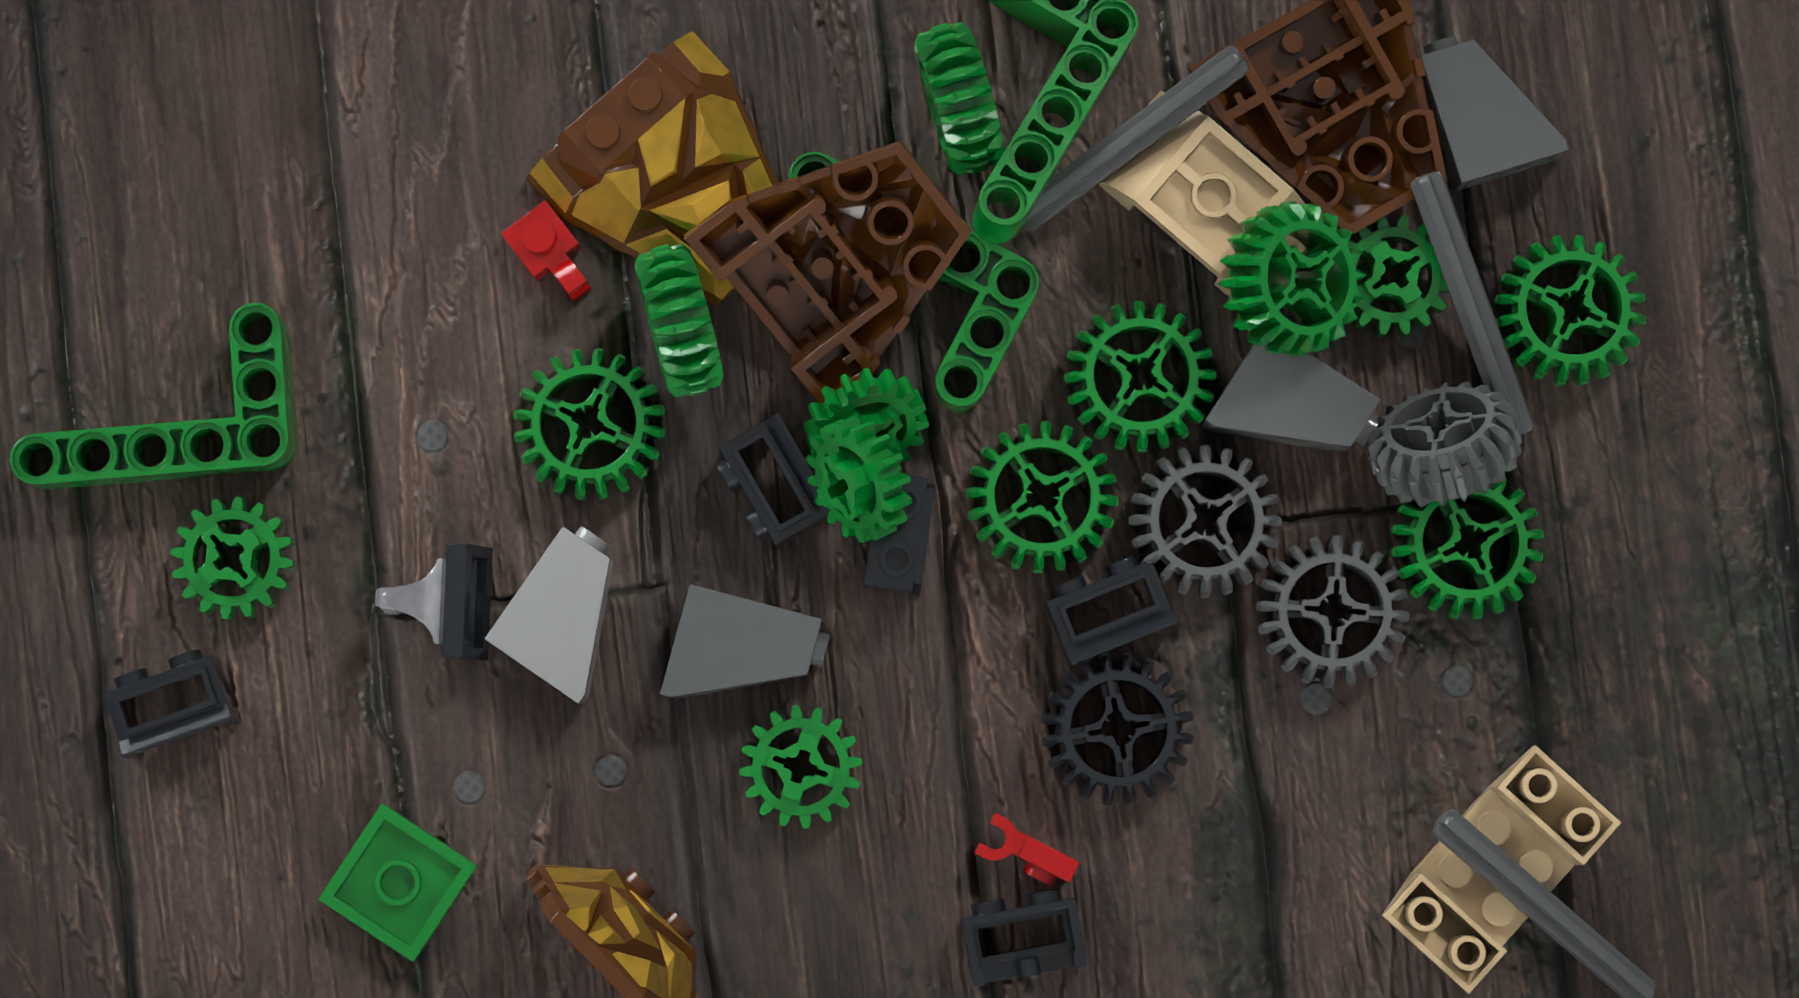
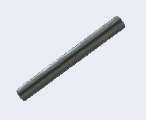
M1227 46L1056 173L1024 223V227L1029 231L1037 230L1245 76L1250 68L1244 55L1235 46Z
M1439 171L1426 173L1411 181V189L1483 385L1489 386L1491 392H1502L1506 402L1511 403L1513 411L1517 413L1521 427L1520 433L1523 435L1533 429L1534 423L1447 185Z
M1448 809L1438 817L1433 824L1432 830L1435 838L1621 998H1653L1656 985L1650 977L1454 809Z

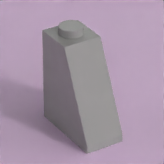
M580 526L575 534L565 527L561 528L485 637V640L580 705L585 703L590 694L614 564L610 558L603 554L609 544L583 526Z

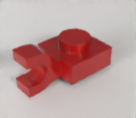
M546 200L501 233L536 281L551 272L573 302H576L592 290L585 277L569 259L571 255L581 249L580 244Z
M994 812L989 823L1003 830L1005 842L998 849H991L984 844L978 843L974 851L975 854L985 859L996 861L1002 860L1012 853L1027 861L1022 871L1027 875L1053 887L1057 878L1070 883L1080 862L1016 830L1008 819Z

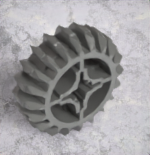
M1469 381L1463 382L1458 387H1450L1445 382L1438 389L1429 390L1424 387L1423 393L1418 395H1403V403L1387 406L1386 415L1376 418L1379 422L1377 427L1367 434L1370 467L1373 475H1376L1378 483L1383 486L1386 495H1397L1400 503H1408L1415 499L1420 507L1426 506L1431 501H1438L1443 507L1452 499L1460 498L1465 502L1469 494L1474 492L1487 493L1488 484L1505 481V472L1517 467L1516 457L1522 454L1521 427L1517 413L1513 411L1511 403L1506 402L1502 392H1491L1488 385H1480L1473 389Z
M1201 445L1198 451V463H1192L1188 450L1181 448L1176 453L1180 468L1175 469L1171 462L1163 457L1156 463L1158 471L1164 477L1162 481L1148 473H1145L1141 478V483L1144 487L1153 493L1151 497L1142 493H1135L1131 498L1132 504L1146 509L1145 515L1136 514L1128 518V526L1134 528L1145 527L1146 530L1145 535L1132 539L1131 545L1133 549H1140L1150 545L1153 553L1147 555L1141 561V564L1145 562L1147 564L1152 562L1155 564L1159 560L1165 566L1158 574L1162 585L1170 580L1173 573L1181 576L1177 584L1178 594L1185 595L1190 588L1191 581L1197 580L1199 597L1208 598L1211 593V581L1217 580L1221 593L1228 595L1233 592V584L1229 575L1234 574L1238 581L1246 586L1253 581L1250 571L1245 566L1247 562L1260 570H1264L1268 566L1269 561L1257 549L1258 547L1267 550L1277 548L1279 541L1272 536L1263 534L1264 528L1273 529L1281 526L1282 519L1276 515L1264 516L1263 509L1272 507L1279 500L1276 494H1269L1259 498L1256 490L1262 488L1269 480L1265 474L1257 476L1251 483L1244 477L1252 467L1253 462L1250 459L1245 458L1238 465L1237 469L1234 470L1228 467L1232 459L1231 449L1224 448L1219 455L1218 463H1212L1210 446ZM1211 477L1227 483L1234 490L1220 499L1209 500L1201 496L1195 488L1191 489L1185 479ZM1170 489L1178 499L1176 503L1182 511L1183 522L1177 531L1163 540L1159 527V510L1165 494ZM1245 503L1249 514L1250 527L1246 544L1242 551L1238 553L1231 544L1233 540L1227 531V520L1232 512ZM1223 505L1227 506V509L1217 516L1218 519L1212 525L1216 534L1206 536L1205 529L1201 534L1195 531L1188 537L1182 538L1181 535L1192 527L1191 524L1197 518L1193 509L1203 507L1204 514L1208 509L1214 512ZM1191 543H1200L1206 545L1214 555L1218 554L1224 565L1198 567L1182 561L1175 553Z
M1334 535L1330 539L1328 553H1324L1322 542L1318 537H1313L1308 540L1310 557L1306 558L1302 550L1296 545L1287 550L1288 557L1294 565L1293 568L1279 560H1275L1271 564L1270 568L1273 573L1282 580L1280 583H1277L1273 580L1264 579L1259 585L1263 592L1274 595L1273 602L1259 601L1255 604L1256 612L1261 614L1272 613L1273 619L1271 622H1265L1257 626V632L1259 635H1266L1273 631L1276 632L1279 640L1269 644L1265 651L1271 656L1280 652L1283 648L1286 649L1290 655L1281 663L1280 669L1283 672L1291 671L1299 661L1304 664L1300 673V682L1304 684L1310 683L1317 669L1321 670L1322 687L1329 689L1334 685L1336 671H1340L1343 683L1346 687H1350L1356 684L1355 666H1358L1364 676L1372 678L1377 675L1376 667L1371 660L1372 656L1385 664L1391 663L1394 659L1391 651L1382 644L1384 641L1398 645L1404 642L1405 635L1391 629L1390 626L1391 622H1407L1409 620V613L1403 610H1392V602L1401 601L1407 598L1408 595L1405 589H1398L1390 593L1387 589L1386 583L1395 580L1399 576L1396 568L1389 569L1382 575H1379L1374 570L1384 558L1380 551L1373 553L1364 562L1360 559L1364 551L1363 541H1354L1348 554H1344L1342 536ZM1326 566L1325 579L1322 580L1321 591L1316 599L1288 600L1294 584L1306 571ZM1343 569L1354 573L1367 585L1374 598L1375 606L1356 602L1349 596L1346 590V578L1343 577ZM1332 595V598H1335V606L1337 608L1345 609V612L1358 613L1359 615L1351 614L1344 619L1336 620L1335 622L1338 627L1332 629V626H1329L1327 616L1319 615V612L1306 611L1305 609L1313 610L1319 607V605L1323 606L1329 603L1326 597ZM1288 618L1303 620L1315 627L1318 633V646H1321V656L1312 653L1297 640L1290 628ZM1375 624L1369 640L1358 652L1350 657L1338 659L1339 645L1342 644L1343 634L1348 625Z

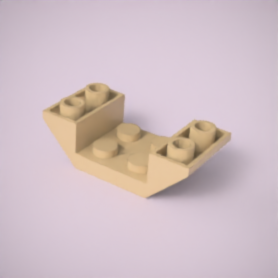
M1160 91L1150 103L1155 101L1165 92ZM1198 110L1098 184L1128 211L1136 206L1218 278L1214 285L1229 298H1231L1230 289H1226L1218 283L1224 278L1229 277L1230 269L1220 260L1226 255L1235 253L1227 239L1233 237L1234 234L1242 233L1240 222L1245 221L1248 217H1255L1257 211L1266 206H1279L1280 203L1295 201L1297 204H1305L1291 186L1213 119ZM1290 235L1284 237L1290 247L1296 246L1301 253L1306 249L1296 238Z
M1533 745L1490 784L1462 815L1550 892L1574 865H1584L1621 824L1615 816L1536 745ZM1440 841L1410 873L1381 915L1467 994H1470L1507 952L1502 946L1528 918Z

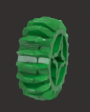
M962 22L950 25L944 23L930 27L931 30L917 35L915 52L924 93L944 158L947 161L948 167L957 175L986 171L988 167L998 163L1005 149L1000 128L1001 124L996 110L997 107L975 37H973L971 29Z
M1295 201L1283 202L1279 206L1263 207L1257 211L1255 217H1248L1245 221L1240 222L1242 233L1234 234L1233 237L1227 239L1235 253L1226 255L1220 260L1230 269L1229 277L1224 278L1218 283L1224 288L1230 289L1231 298L1222 307L1230 311H1238L1233 327L1238 328L1240 331L1249 330L1247 342L1253 343L1255 346L1264 345L1265 352H1270L1274 355L1289 354L1290 357L1305 356L1306 353L1321 352L1325 348H1329V341H1337L1339 338L1346 336L1343 324H1350L1358 319L1351 304L1359 303V301L1366 298L1356 290V281L1361 280L1367 275L1355 269L1354 261L1360 256L1362 251L1355 248L1349 249L1347 246L1353 232L1345 228L1337 229L1338 216L1330 213L1322 214L1321 206L1313 204L1302 205L1301 203L1297 204ZM1290 235L1296 238L1306 249L1301 253L1296 246L1290 247L1284 237ZM1286 306L1289 312L1295 311L1301 320L1295 324L1282 315L1279 310Z
M1560 235L1553 236L1549 240V253L1539 242L1533 243L1528 247L1531 261L1517 255L1510 262L1518 276L1504 273L1498 280L1500 286L1512 293V295H1496L1492 301V305L1496 308L1508 310L1507 315L1496 318L1499 330L1510 328L1512 335L1503 340L1506 350L1518 344L1523 351L1515 358L1514 365L1521 368L1530 359L1534 360L1537 363L1532 371V378L1538 381L1547 374L1549 368H1552L1554 385L1559 387L1566 384L1570 370L1577 386H1584L1589 383V368L1600 380L1609 376L1610 366L1608 361L1617 366H1622L1628 361L1626 352L1621 346L1635 348L1639 345L1640 338L1634 332L1627 329V327H1641L1646 323V316L1641 313L1632 312L1630 307H1635L1645 301L1644 293L1635 292L1629 294L1627 287L1638 279L1637 273L1634 271L1628 272L1621 277L1615 269L1623 264L1625 258L1623 255L1617 254L1608 262L1603 260L1602 257L1606 251V244L1604 242L1598 241L1590 249V252L1586 253V242L1582 235H1576L1572 239L1569 251H1567L1565 242ZM1556 268L1579 270L1575 279L1569 283L1567 289H1557L1549 285L1543 289L1533 284L1535 278L1547 270ZM1595 282L1602 287L1609 300L1611 321L1606 319L1607 313L1597 308L1593 302L1592 290ZM1577 293L1573 301L1575 303L1573 312L1578 316L1561 329L1565 321L1562 319L1565 310L1561 305ZM1527 301L1532 303L1531 308L1539 312L1546 321L1547 329L1543 338L1544 343L1531 328L1526 311ZM1573 332L1583 333L1588 336L1595 333L1605 338L1596 350L1589 353L1565 354L1559 352L1563 343L1569 339Z
M683 243L673 246L666 244L651 248V251L638 255L635 269L665 384L668 391L675 398L685 395L692 397L707 393L708 389L721 385L724 375L711 317L693 255L690 249Z
M1142 301L1134 302L1132 319H1126L1124 310L1119 304L1112 306L1110 312L1113 325L1111 326L1098 314L1092 317L1091 325L1098 336L1094 337L1082 330L1078 332L1075 340L1088 351L1087 353L1076 350L1068 352L1066 361L1081 367V371H1071L1065 373L1063 377L1064 384L1081 386L1082 388L1081 391L1068 396V405L1075 407L1086 403L1089 407L1078 417L1077 422L1079 425H1088L1096 417L1102 424L1095 431L1093 436L1095 440L1101 442L1109 429L1118 433L1114 441V449L1122 451L1127 443L1128 436H1134L1135 449L1138 454H1144L1147 451V436L1151 435L1154 436L1155 443L1160 450L1167 449L1169 447V437L1166 430L1171 429L1180 440L1187 438L1189 431L1181 419L1185 417L1195 424H1200L1203 421L1204 414L1192 404L1193 402L1210 404L1213 401L1214 394L1198 386L1199 383H1210L1216 379L1215 370L1198 368V364L1211 359L1213 356L1212 350L1210 348H1203L1193 352L1191 348L1203 335L1200 329L1196 328L1185 337L1182 336L1178 331L1185 323L1186 316L1182 313L1177 314L1171 325L1162 322L1166 313V306L1163 304H1157L1153 311L1152 319L1144 318L1145 307ZM1129 334H1145L1157 338L1146 352L1139 355H1131L1120 348L1116 351L1108 345L1113 340ZM1170 348L1178 355L1184 369L1185 389L1183 396L1173 390V385L1164 378L1161 371V363ZM1151 356H1156L1148 376L1149 382L1154 386L1147 390L1143 384L1140 390L1134 389L1130 397L1125 400L1123 396L1130 387L1129 382L1132 377L1126 369L1133 365L1135 370H1137L1139 365L1145 366ZM1096 358L1108 366L1107 370L1116 377L1119 384V392L1109 407L1103 403L1095 387L1094 365ZM1139 400H1150L1159 406L1164 404L1172 410V412L1162 418L1147 422H1137L1122 418L1129 407Z
M596 348L594 350L591 365H585L582 352L579 349L571 351L573 368L565 370L562 361L555 356L550 359V364L557 375L551 380L539 370L533 372L532 377L542 387L539 394L525 388L520 391L519 396L527 403L532 404L533 408L532 411L523 409L514 411L513 418L516 421L530 424V429L515 433L514 440L517 444L534 443L535 447L527 450L521 456V459L525 465H531L540 460L544 461L535 473V478L540 483L547 481L554 473L558 474L553 487L555 493L563 495L570 482L573 481L576 482L575 498L584 501L588 495V484H595L599 499L606 500L609 498L606 482L614 479L621 492L626 493L630 490V486L623 476L625 472L631 469L640 479H645L648 475L646 469L637 462L640 456L643 455L654 461L659 459L660 452L646 443L648 438L655 440L665 439L666 430L659 426L649 425V420L660 419L666 415L663 405L646 406L645 404L659 393L655 384L646 385L637 390L636 386L645 375L641 367L637 366L626 376H623L622 373L627 361L625 356L618 354L613 359L610 367L606 368L604 367L605 353L603 349ZM583 381H601L598 389L594 388L590 397L582 403L571 404L555 399L563 390L573 384ZM617 388L622 390L633 403L636 414L634 435L623 431L621 427L616 426L610 421L609 414L613 404L612 398ZM599 410L598 420L609 433L615 436L602 431L595 436L591 431V438H583L581 440L582 429L566 413L577 418L585 413L589 418L590 411L597 412ZM547 414L569 427L570 438L566 446L568 451L563 462L553 456L548 447L545 437V419ZM609 445L625 450V453L620 458L607 466L598 469H579L582 461L586 460L590 452L598 446Z
M1049 421L1041 422L1039 438L1032 439L1027 423L1019 424V443L1014 444L1011 437L1003 431L997 436L998 443L1004 451L1001 455L987 446L981 450L983 459L992 465L990 470L981 466L971 467L970 476L984 482V487L967 488L965 497L972 501H983V507L970 510L967 514L968 520L970 522H977L986 518L989 525L982 528L976 534V538L979 542L987 541L994 534L999 538L1000 541L991 551V555L995 559L1003 555L1007 546L1016 551L1010 565L1015 570H1018L1022 565L1024 555L1033 556V573L1041 574L1044 568V557L1052 556L1053 567L1056 572H1062L1066 568V561L1063 555L1066 551H1069L1073 559L1080 564L1087 558L1085 551L1079 544L1082 540L1096 549L1103 544L1102 538L1091 530L1093 526L1111 529L1114 524V520L1111 517L1101 514L1099 511L1100 507L1113 508L1118 505L1117 496L1101 495L1100 489L1115 484V474L1107 473L1097 477L1095 472L1096 469L1106 463L1108 458L1104 453H1100L1090 461L1087 460L1083 454L1089 450L1093 442L1088 436L1081 439L1077 448L1067 444L1073 433V428L1065 425L1062 429L1059 440L1050 439L1051 423ZM1032 453L1053 454L1065 459L1074 467L1055 476H1046L1040 473L1033 463H1029L1025 455ZM1010 464L1021 486V498L1012 504L1009 509L998 514L995 504V486L1002 471ZM1031 481L1034 485L1037 484L1041 490H1046L1050 487L1053 489L1063 482L1066 483L1058 488L1056 492L1057 497H1052L1050 501L1056 505L1052 513L1050 510L1046 511L1042 505L1034 508L1030 506L1023 512L1018 513L1019 510L1026 506L1028 502L1026 498L1032 497L1033 493L1028 490ZM1084 481L1088 494V507L1082 524L1074 532L1067 521L1068 517L1063 510L1062 499L1073 487ZM1028 519H1037L1042 521L1051 532L1053 531L1059 541L1052 543L1027 541L1015 535L1009 528Z
M1506 478L1504 482L1491 483L1485 494L1474 492L1466 497V499L1478 501L1488 506L1500 517V519L1491 523L1480 524L1471 520L1464 508L1459 509L1455 499L1449 500L1443 507L1438 501H1431L1426 506H1419V508L1405 503L1398 507L1397 513L1410 521V525L1398 524L1391 527L1390 534L1396 538L1406 539V545L1392 548L1390 550V557L1395 559L1408 557L1410 565L1399 569V576L1397 578L1398 580H1403L1415 574L1419 582L1411 587L1408 592L1413 599L1422 595L1427 589L1432 592L1426 606L1428 611H1437L1445 599L1448 600L1447 615L1449 619H1458L1462 613L1463 605L1466 603L1470 618L1478 620L1483 617L1484 600L1493 614L1501 613L1505 610L1501 592L1511 601H1519L1523 594L1514 580L1516 579L1525 584L1534 583L1536 580V575L1533 571L1524 567L1523 564L1524 562L1539 563L1543 560L1542 552L1527 549L1528 542H1534L1544 537L1543 530L1533 529L1526 531L1524 522L1535 518L1538 513L1535 508H1528L1521 513L1518 512L1515 505L1525 496L1521 489L1515 490L1507 498L1501 494L1506 486ZM1439 506L1444 517L1440 520L1445 532L1444 540L1439 547L1424 554V528L1431 513ZM1460 529L1466 530L1465 537L1472 533L1475 537L1484 532L1490 533L1489 537L1478 541V545L1471 549L1473 559L1468 558V551L1459 554L1457 551L1448 556L1443 555L1444 551L1454 547V543L1461 539ZM1508 534L1510 544L1509 557L1504 570L1494 581L1490 573L1493 566L1490 562L1489 550L1494 541ZM1447 563L1456 564L1465 571L1468 579H1474L1478 589L1466 590L1449 585L1439 578L1432 569Z

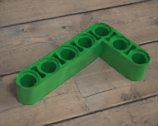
M989 0L997 8L1067 47V50L981 189L972 214V226L977 235L984 241L992 244H1004L1013 240L1020 232L1125 58L1138 28V16L1134 8L1124 0H1066L1073 8L1069 11L1056 9L1049 0ZM1101 25L1111 26L1119 32L1121 37L1117 39L1107 38L1099 32L1097 27ZM1074 69L1085 70L1092 75L1094 82H1079L1071 75L1070 71ZM1047 113L1060 115L1065 119L1068 126L1064 128L1050 126L1045 122L1042 115ZM1019 158L1032 159L1039 165L1041 171L1037 173L1022 171L1017 166L1015 160ZM991 203L1005 204L1011 209L1014 216L1008 219L995 217L989 211L987 205Z
M819 152L805 153L799 156L791 165L789 179L802 176L808 170H819L839 161ZM971 231L961 247L970 248L976 253L979 258L977 267L970 272L961 273L948 265L938 279L975 298L935 378V394L940 404L946 409L957 413L967 412L975 408L982 400L1029 312L1039 286L1038 273L1031 263L997 244L984 241L973 231ZM1006 273L1020 274L1028 284V292L1019 299L1006 298L998 290L997 281ZM988 321L999 327L1002 333V341L993 348L985 349L973 342L970 332L976 324ZM962 370L972 375L976 382V390L972 395L966 398H956L950 395L944 386V380L950 373Z
M253 302L245 304L236 310L232 316L229 335L235 417L30 434L18 440L11 450L9 461L13 473L18 479L40 489L51 490L267 472L284 468L292 461L297 447L290 338L286 322L272 308L263 303ZM256 319H270L272 334L269 339L263 344H249L246 336L249 325ZM261 374H273L276 379V390L273 395L267 400L254 401L250 392L253 380ZM276 429L280 436L279 448L271 456L265 458L258 457L254 449L256 437L263 430ZM213 433L220 434L224 443L221 455L214 461L203 462L198 453L201 440ZM162 438L167 447L164 460L156 466L147 467L142 458L143 448L150 440ZM106 443L110 451L107 465L101 470L90 471L86 463V455L89 449L95 444ZM47 447L52 452L53 464L44 475L34 476L30 469V459L37 450Z

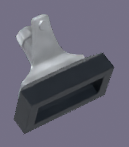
M447 543L443 559H437L429 575L412 584L376 589L375 605L380 607L384 613L398 615L400 612H403L421 621L430 631L433 642L439 644L442 657L462 660H488L489 642L485 640V637L490 629L493 548L468 543Z

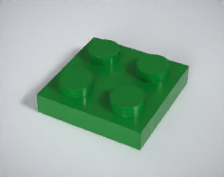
M381 803L318 900L410 961L416 962L479 865L385 803Z

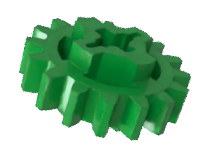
M1401 215L1394 227H1389L1388 221L1384 216L1374 222V232L1365 227L1354 233L1358 241L1357 244L1350 240L1347 244L1349 249L1355 248L1362 251L1361 254L1364 257L1362 261L1368 268L1366 281L1359 287L1356 282V290L1366 298L1359 301V303L1351 304L1352 309L1360 314L1355 327L1361 330L1370 321L1376 323V335L1379 338H1383L1387 334L1390 326H1395L1400 338L1406 337L1410 333L1411 321L1423 330L1431 324L1426 310L1428 309L1431 312L1440 314L1447 306L1437 296L1438 293H1449L1445 279L1442 278V271L1432 243L1425 239L1427 235L1425 224L1418 227L1415 232L1408 230V216ZM1387 241L1401 242L1413 249L1409 252L1391 249ZM1360 256L1354 261L1355 269ZM1407 264L1411 265L1403 274L1404 276L1400 279L1398 285L1393 282L1387 286L1383 284L1379 288L1373 289L1381 280L1380 277L1385 273L1386 269L1393 271L1396 268L1401 269ZM1426 267L1428 271V287L1425 296L1422 298L1420 296L1422 292L1417 286L1419 271ZM1375 301L1390 303L1394 305L1398 313L1385 312L1371 304Z
M863 368L860 379L853 382L848 375H841L840 383L842 387L834 390L824 386L821 389L825 399L824 403L809 404L808 409L812 419L803 422V427L808 437L806 441L811 453L816 451L813 449L810 440L821 434L820 428L841 419L846 420L850 417L858 416L861 424L868 421L875 423L877 437L888 434L891 437L888 447L889 451L894 454L901 453L903 456L902 461L908 462L911 458L907 447L922 446L924 440L919 430L929 427V422L924 413L926 407L918 389H913L909 378L906 376L895 380L891 369L887 368L878 378H873L869 368Z
M853 416L846 420L841 419L820 428L821 434L810 440L816 452L806 456L807 463L815 469V475L807 479L809 484L818 487L816 490L818 494L815 499L816 505L828 507L830 510L827 522L832 525L840 521L842 523V535L848 538L856 534L859 543H865L871 539L876 541L897 531L896 526L907 520V516L902 508L912 504V498L903 491L902 485L911 482L909 475L899 471L901 470L900 463L903 460L902 454H894L888 449L891 437L888 434L877 437L875 423L868 421L861 424L858 416Z
M235 496L231 509L227 510L224 503L216 498L211 501L213 514L207 516L197 509L191 512L193 520L197 524L193 530L178 527L176 532L186 540L184 547L170 549V555L183 560V567L173 571L172 577L176 580L189 581L190 584L181 594L185 599L193 600L199 596L203 597L199 611L209 615L215 610L217 605H220L221 618L232 621L236 608L240 607L245 617L251 619L256 617L255 603L260 601L269 608L276 606L274 597L271 595V591L275 587L281 590H289L291 585L281 578L283 570L297 568V562L284 557V551L293 547L295 541L291 537H278L277 533L285 525L283 519L275 517L267 522L264 521L268 507L258 502L249 513L247 512L246 499ZM239 521L252 524L254 527L246 529L243 533L237 535L229 534L221 524ZM202 541H204L207 545L205 563L198 568V552ZM220 542L239 551L245 550L239 556V559L243 564L241 568L247 575L230 567L223 568L229 559L225 554L226 549ZM269 549L270 564L264 577L260 572L262 554ZM230 582L238 583L247 593L238 596H223L217 594L214 590Z
M799 705L792 706L791 719L783 721L782 717L776 711L770 713L773 727L769 731L757 725L752 728L755 736L760 740L757 747L747 745L743 746L741 750L744 754L753 758L752 766L739 769L740 776L754 778L755 785L745 792L746 797L753 798L761 795L765 801L759 813L765 816L774 808L781 811L779 825L784 827L787 826L792 815L800 817L803 829L810 828L811 815L819 813L826 823L832 821L829 807L833 803L845 809L850 805L846 797L842 795L845 787L851 789L860 787V782L849 776L851 768L863 765L862 758L848 757L847 750L857 742L855 736L840 739L837 733L843 721L837 718L826 726L821 723L823 710L818 707L813 711L810 719L803 718ZM794 729H802L797 743L784 750L770 747V744L781 734ZM822 735L836 749L840 768L824 763L818 751ZM801 751H807L811 753L809 762L817 766L818 770L827 772L828 776L822 777L816 774L814 777L804 776L801 784L794 783L792 781L793 772L785 768L784 764L775 762V758L779 757L787 760L789 757L797 759ZM763 766L777 770L784 784L780 799L768 788L763 775ZM818 784L833 788L819 802L800 806L803 794L808 789Z

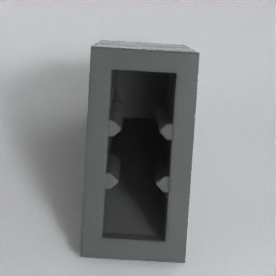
M1448 37L1423 47L1425 54L1420 55L1419 58H1423L1426 76L1422 78L1428 108L1433 110L1443 163L1453 193L1557 161L1569 150L1566 139L1474 39L1457 44L1455 37Z
M1253 344L1201 427L1211 433L1344 453L1352 446L1354 441L1362 447L1367 442V434L1375 429L1379 423L1376 419L1378 416L1373 412L1381 399L1310 353H1306L1305 356L1290 357L1289 354L1274 355L1270 352H1265L1264 345L1255 346Z
M690 584L660 695L678 699L808 677L811 665L822 667L830 634L820 632L823 624L820 618Z

